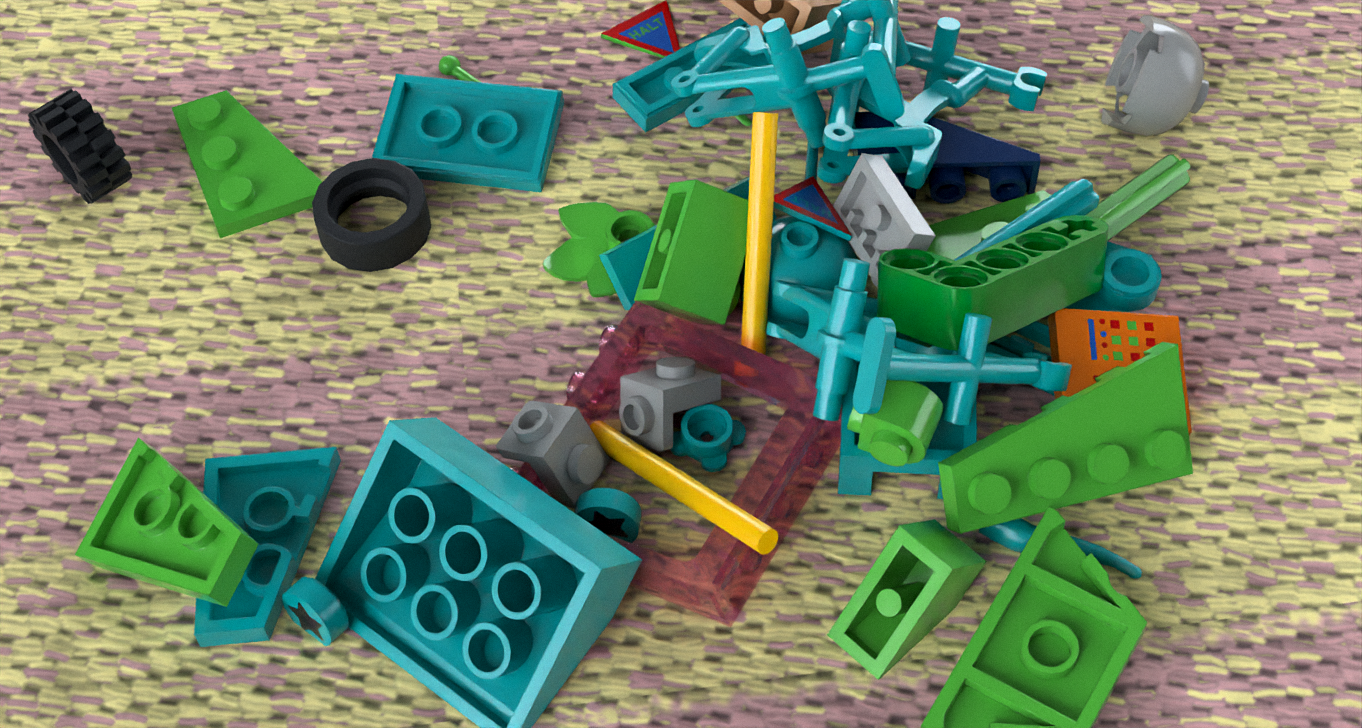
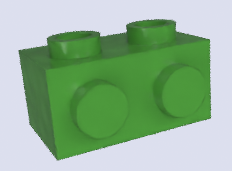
M696 179L670 183L634 301L696 323L725 325L727 316L734 311L741 292L738 279L746 256L748 200Z

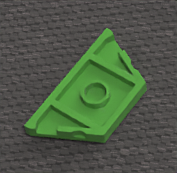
M1050 507L1047 508L925 717L921 728H1093L1142 638L1147 621L1127 596L1118 593L1112 587L1109 581V574L1091 553L1086 556L1064 529L1065 520L1058 511Z

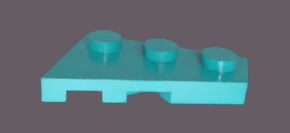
M337 447L205 459L203 493L258 543V546L227 607L196 598L194 635L200 647L270 641L284 606L282 594L293 583L340 465L341 459Z

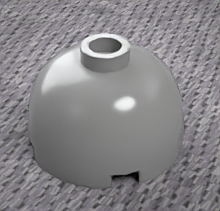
M1143 15L1139 20L1146 27L1141 33L1130 29L1109 70L1105 86H1115L1117 92L1115 113L1103 108L1101 122L1125 132L1151 136L1163 134L1176 127L1189 112L1197 113L1207 97L1209 82L1203 79L1205 63L1199 45L1187 31L1171 22L1152 15ZM1127 95L1128 99L1121 112L1119 111V97Z

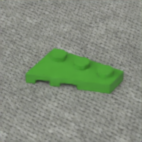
M227 90L172 107L174 117L220 238L312 208V201L322 181Z
M138 438L75 555L87 563L102 569L227 607L258 543L156 449Z

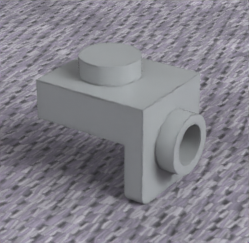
M666 357L656 361V368L620 376L621 404L619 417L621 433L638 444L659 452L672 449L673 413L721 400V375L695 367V361L690 358Z
M529 401L524 405L496 445L503 458L528 462L552 498L575 509L578 497L582 493L591 490L610 461L578 408L538 401Z

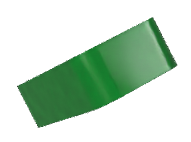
M1062 216L956 261L920 249L901 248L885 251L880 255L878 263L877 317L892 319L896 326V332L939 348L958 351L965 313L982 314L993 318L987 343L989 344L1100 291L1103 288L1109 225L1103 220L1090 216Z

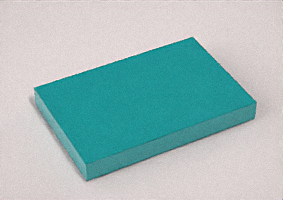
M396 74L372 158L396 161L412 169L417 177L423 180L542 192L564 107L563 91Z

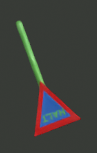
M667 0L601 33V38L661 58L680 49ZM746 115L734 116L745 126L752 124V121Z

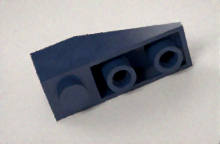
M870 111L856 112L853 129L894 127L892 122ZM934 117L929 119L927 124L942 132L938 156L928 174L930 196L934 201L950 204L961 200L965 196L964 170L987 178L989 180L991 197L999 202L1022 197L1026 192L1027 195L1035 193L1041 162L1040 154ZM896 147L852 149L853 156L861 155V153L873 155L900 153ZM907 172L894 173L909 197L916 199L917 189L905 186Z

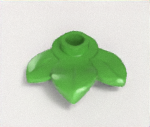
M577 203L559 208V218L571 239L563 243L543 261V268L552 276L565 281L581 282L587 280L588 290L592 297L616 294L599 255L623 243L624 240L633 238L650 229L655 224L642 212L634 210L618 212L607 203Z

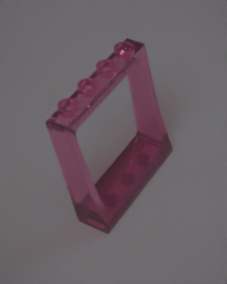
M635 301L619 325L610 324L603 330L599 340V354L587 371H576L568 382L567 401L563 406L578 408L589 426L595 421H604L620 398V376L638 372L646 358L655 351H664L676 357L693 359L695 366L719 374L721 379L786 410L730 501L778 532V542L770 553L765 555L758 553L717 525L713 528L696 557L689 561H680L607 535L642 559L630 586L731 628L838 450L841 439V411L838 421H828L813 416L818 390L815 388L816 376L639 301ZM524 462L521 467H510L511 470L551 496L528 462Z

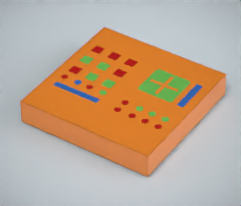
M1068 308L1060 309L1049 315L1052 362L1072 365L1067 390L1054 391L1055 399L1061 396L1071 397L1095 384V378L1116 366L1126 367L1145 357L1144 351L1161 342L1178 344L1188 433L1189 435L1192 433L1178 316Z

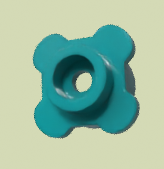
M714 404L700 405L691 408L683 416L681 431L673 433V447L670 450L676 456H689L701 462V466L705 471L718 472L726 467L727 455L733 446L743 443L746 437V430L742 422L732 420L730 414L722 407ZM706 434L713 436V440L709 442L703 441L701 438Z

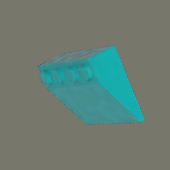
M436 417L389 420L315 579L324 584L339 599L347 612L348 627L477 726L480 728H531L612 620L642 559Z

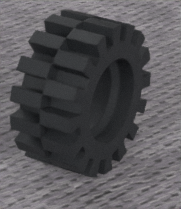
M69 89L28 114L30 118L28 119L29 124L34 129L32 132L35 138L42 143L41 148L43 152L50 157L56 171H60L63 179L68 184H71L73 189L78 194L80 193L88 204L96 202L132 178L130 164L124 158L126 155L122 147L114 141L116 137L111 129L107 130L98 112L94 113L92 105L86 98L82 99L80 93L76 90Z

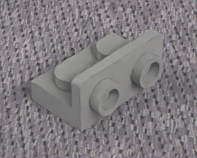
M861 153L833 207L850 231L852 238L849 243L859 259L870 263L868 273L873 284L878 288V263L882 253L901 248L927 251L936 235L883 156Z

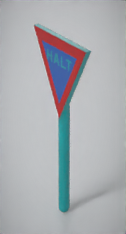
M807 143L805 180L774 195L773 208L850 241L852 238L850 231L817 182L819 148H812Z

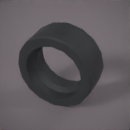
M371 158L353 161L334 170L318 186L312 201L314 221L322 247L333 261L348 269L373 272L394 268L411 259L424 246L431 229L430 214L423 183L412 169L393 160ZM376 196L391 197L405 203L407 206L406 212L395 223L381 230L357 232L347 230L338 225L339 216L350 205L365 198Z

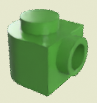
M887 380L880 410L875 414H859L853 406L847 429L860 434L857 448L870 452L878 461L890 466L920 462L925 457L943 414L944 407L940 398L922 384L915 381Z

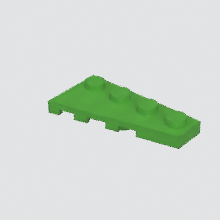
M1161 342L1144 351L1145 357L1126 367L1116 366L1095 378V384L1071 397L1061 396L1042 406L1041 413L1019 425L1009 424L938 462L947 529L962 534L1046 512L1048 507L1058 509L1193 474L1178 344Z

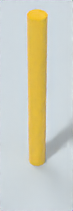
M753 112L740 353V366L748 368L765 367L778 113Z
M598 420L589 426L605 453L758 553L765 555L775 548L778 542V532L769 525L605 422Z

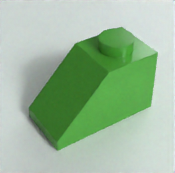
M935 519L899 525L827 635L879 680L956 608L987 561Z

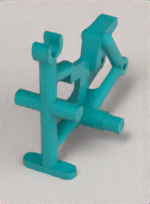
M851 0L831 9L826 20L790 35L783 18H774L767 21L762 27L766 43L759 27L756 25L749 27L735 26L727 33L700 41L694 50V59L697 64L691 70L679 73L671 81L674 92L679 97L704 93L685 111V116L690 126L701 127L709 124L715 118L791 108L799 128L806 135L809 145L812 148H820L825 146L822 138L827 124L825 122L826 114L816 91L866 78L881 115L888 120L900 118L904 113L905 103L896 79V67L908 63L911 56L898 22L899 0ZM872 17L874 22L873 43L867 44L862 49L861 55L813 68L806 66L801 52L833 38L843 39L846 37L847 26L850 21H864ZM720 66H730L727 71L715 72ZM734 88H746L753 93V95L725 99Z
M842 0L840 5L851 0ZM940 18L937 22L932 48L905 40L911 56L910 61L906 65L926 70L927 73L923 92L917 95L910 103L904 100V113L900 118L888 120L894 124V127L853 129L855 114L859 112V107L884 118L879 111L867 78L827 89L832 99L828 125L823 132L822 142L825 147L823 157L818 162L817 176L827 183H841L845 181L847 176H850L860 155L848 156L849 149L896 147L900 153L875 155L883 156L893 173L907 172L905 186L920 189L937 159L942 138V132L939 129L927 124L933 115L946 106L955 109L962 107L984 88L1009 95L1008 102L1018 109L1034 111L1038 95L1041 96L1047 73L1034 67H1020L1018 72L1015 73L954 55L961 24L954 18ZM861 20L850 21L847 26L846 37L843 39H833L830 63L861 55L862 49L867 44L873 43V31L870 24ZM950 77L953 79H957V81L952 83L948 81V79Z
M843 258L839 284L834 286V291L808 287L804 284L784 280L775 281L773 293L805 309L809 315V324L802 325L782 320H768L766 334L786 339L820 359L815 388L818 390L813 410V416L828 421L839 420L843 396L848 394L854 360L860 362L853 394V405L859 414H875L880 410L887 380L951 382L943 419L949 423L964 426L970 425L979 383L1030 384L1050 391L1067 390L1072 368L1071 364L1047 361L1048 356L1040 353L1026 352L1023 353L1022 358L1005 357L986 351L993 320L989 316L965 313L958 351L939 348L896 332V326L892 319L877 317V298L867 297L868 292L865 291L870 267L869 262Z

